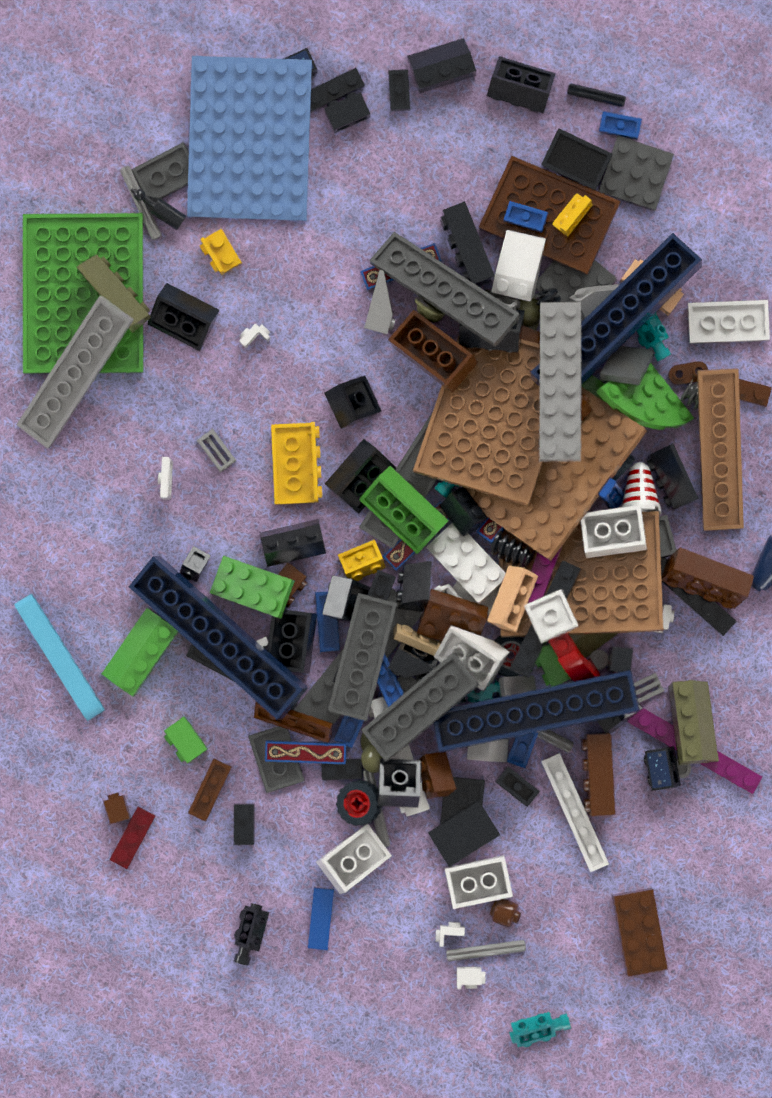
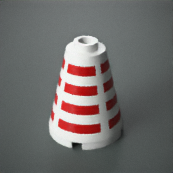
M643 462L634 463L629 468L621 508L640 505L642 512L659 511L660 516L661 507L650 467L646 466Z

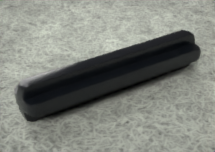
M570 83L568 86L567 94L619 107L625 105L626 97L623 95Z

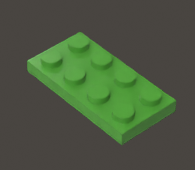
M223 556L210 593L281 619L295 581Z

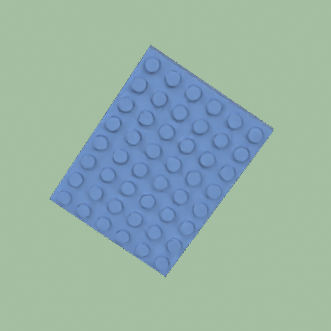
M192 56L187 217L307 221L312 60Z

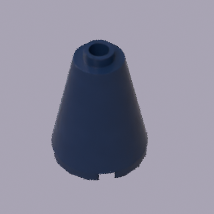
M772 535L768 537L751 574L754 575L751 586L759 592L761 590L766 591L772 586Z

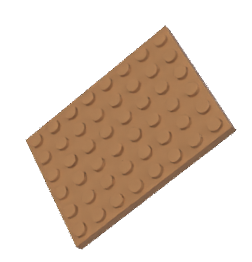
M521 339L519 352L511 353L501 350H486L462 346L474 355L478 363L453 393L444 386H441L413 471L421 475L529 506L543 462H540V387L531 379L530 373L540 363V344Z
M581 387V393L590 400L588 404L593 410L581 421V461L543 462L529 506L465 488L490 520L550 561L599 497L600 491L608 480L614 477L647 432L644 427L618 410L611 408L606 402Z
M659 511L642 512L647 550L586 558L581 521L564 542L546 593L562 560L581 568V572L567 598L569 607L578 624L577 628L568 631L569 635L664 631ZM503 531L501 538L508 534L509 542L514 538L516 539V546L522 542L508 531ZM524 542L522 549H525L528 546ZM530 547L529 552L532 553L534 549ZM535 551L531 563L526 568L530 572L536 559L537 551ZM505 558L499 559V566L506 573L508 566H512V561L507 563ZM526 610L523 613L517 631L501 629V638L526 636L532 624Z

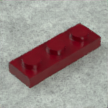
M138 806L109 860L128 869L156 815Z

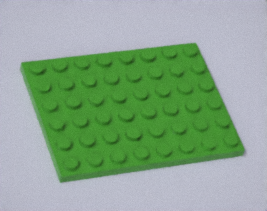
M143 213L23 214L24 374H49L99 298L98 292L77 269L79 264L95 255H98L100 258L104 256L111 264L109 269L113 274L117 271L124 279L122 284L126 289L131 287L137 294L135 299L139 304L143 302ZM144 324L133 333L128 328L99 373H144Z

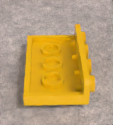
M315 422L271 424L275 505L319 503V498H322V486H318V478H322L321 466H317V458H321L320 446H316V438H320L319 426H315Z

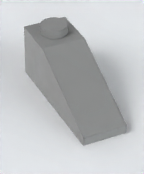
M379 270L364 328L388 334V330H393L395 319H392L393 314L385 274L383 270Z
M620 284L581 288L569 299L571 302H581V319L584 320Z

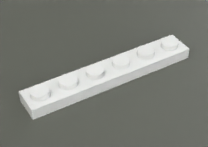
M560 753L542 760L541 762L590 872L608 865L607 858Z

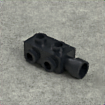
M251 903L250 906L245 905L244 909L240 912V926L234 934L236 939L234 945L239 946L238 954L235 953L233 961L235 963L249 966L251 950H260L270 913L262 910V905Z

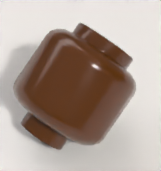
M504 898L494 901L490 916H492L493 922L509 928L514 923L517 924L519 922L521 912H519L517 903Z

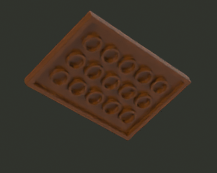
M511 155L478 228L501 239L505 238L507 230L545 238L544 257L588 275L621 201ZM578 193L582 197L587 196L591 199L593 206L567 237L553 226V222L575 194ZM509 201L548 212L543 232L504 222Z

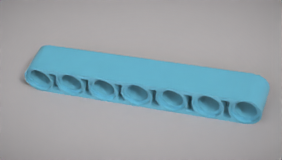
M29 594L14 605L85 719L89 721L105 711L35 597Z

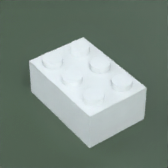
M640 505L588 512L581 520L586 558L647 550Z
M504 855L445 867L453 909L513 897Z

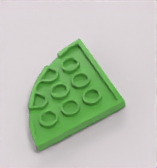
M650 363L640 385L609 381L596 391L611 408L619 409L628 418L644 427L659 430L673 427L675 429L684 426L694 419L693 415L654 368L652 363Z

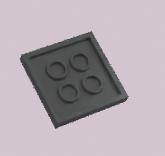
M617 135L612 150L613 155L607 165L599 192L656 211L674 154Z
M596 260L588 275L553 261L537 280L536 290L541 292L545 289L556 288L558 290L557 295L561 296L560 302H571L569 297L574 295L578 289L612 285L617 278Z

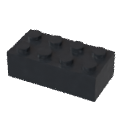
M464 201L444 209L440 217V223L443 230H447L449 233L447 240L451 250L455 248L456 257L454 258L458 268H463L462 276L478 287L493 282L494 272L466 202Z

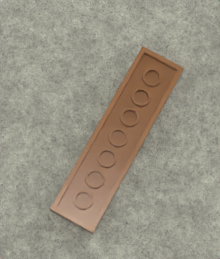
M739 369L697 370L703 530L744 528Z

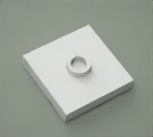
M162 457V468L158 474V484L161 485L160 498L163 500L171 499L173 461L169 457Z
M562 589L524 605L541 643L578 627Z

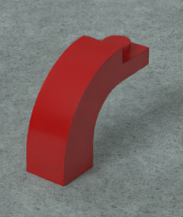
M568 632L548 640L558 656L559 663L574 682L600 677L601 674L592 659H586L581 654Z

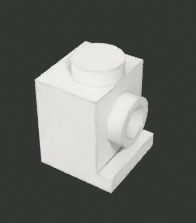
M457 967V989H461V985H465V988L474 989L477 988V985L485 984V972H481V967Z

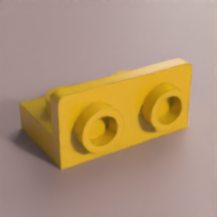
M578 193L575 194L554 220L553 226L568 237L593 206L591 199L587 196L582 197Z
M222 229L217 230L206 238L202 237L200 239L202 244L199 246L205 256L209 254L212 261L209 263L215 273L219 271L223 275L242 264Z
M375 539L338 554L348 579L360 581L363 577L376 574L377 570L381 571L386 568Z

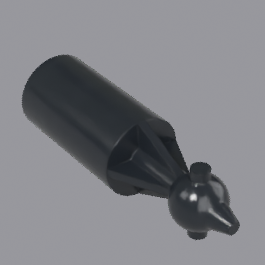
M132 188L130 190L135 200L143 201L152 215L173 229L177 230L184 221L186 215L161 198L146 196L142 189Z

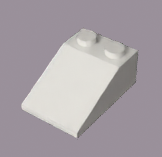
M510 230L506 231L495 272L492 293L526 301L532 300L535 295L546 242L545 238Z
M451 626L434 658L442 662L452 653H456L480 684L477 687L484 691L493 682L509 651L493 640Z
M366 824L316 861V863L339 894H342L356 885L392 855L371 827Z

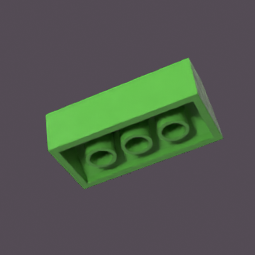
M391 466L377 477L359 499L416 554L448 522L434 506Z
M146 608L101 674L134 697L179 632L166 620Z

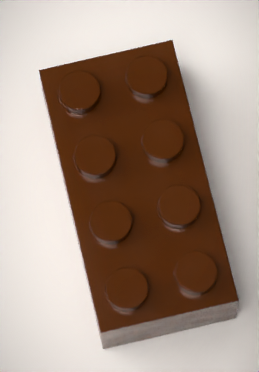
M415 310L409 314L388 339L394 349L451 393L455 391L478 363L472 353Z
M681 547L667 559L662 575V581L666 582L668 586L682 588L689 594H697L707 601L721 603L723 607L728 609H735L748 598L754 575Z
M611 733L584 734V738L581 739V751H585V759H582V771H586V779H583V790L587 792L588 798L584 799V809L590 816L616 815Z
M647 888L613 894L612 899L626 975L629 977L668 970L654 890Z

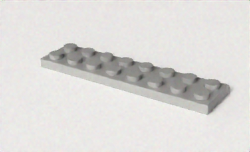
M99 296L16 425L46 448H50L134 319L103 296Z
M581 302L540 303V462L581 461Z

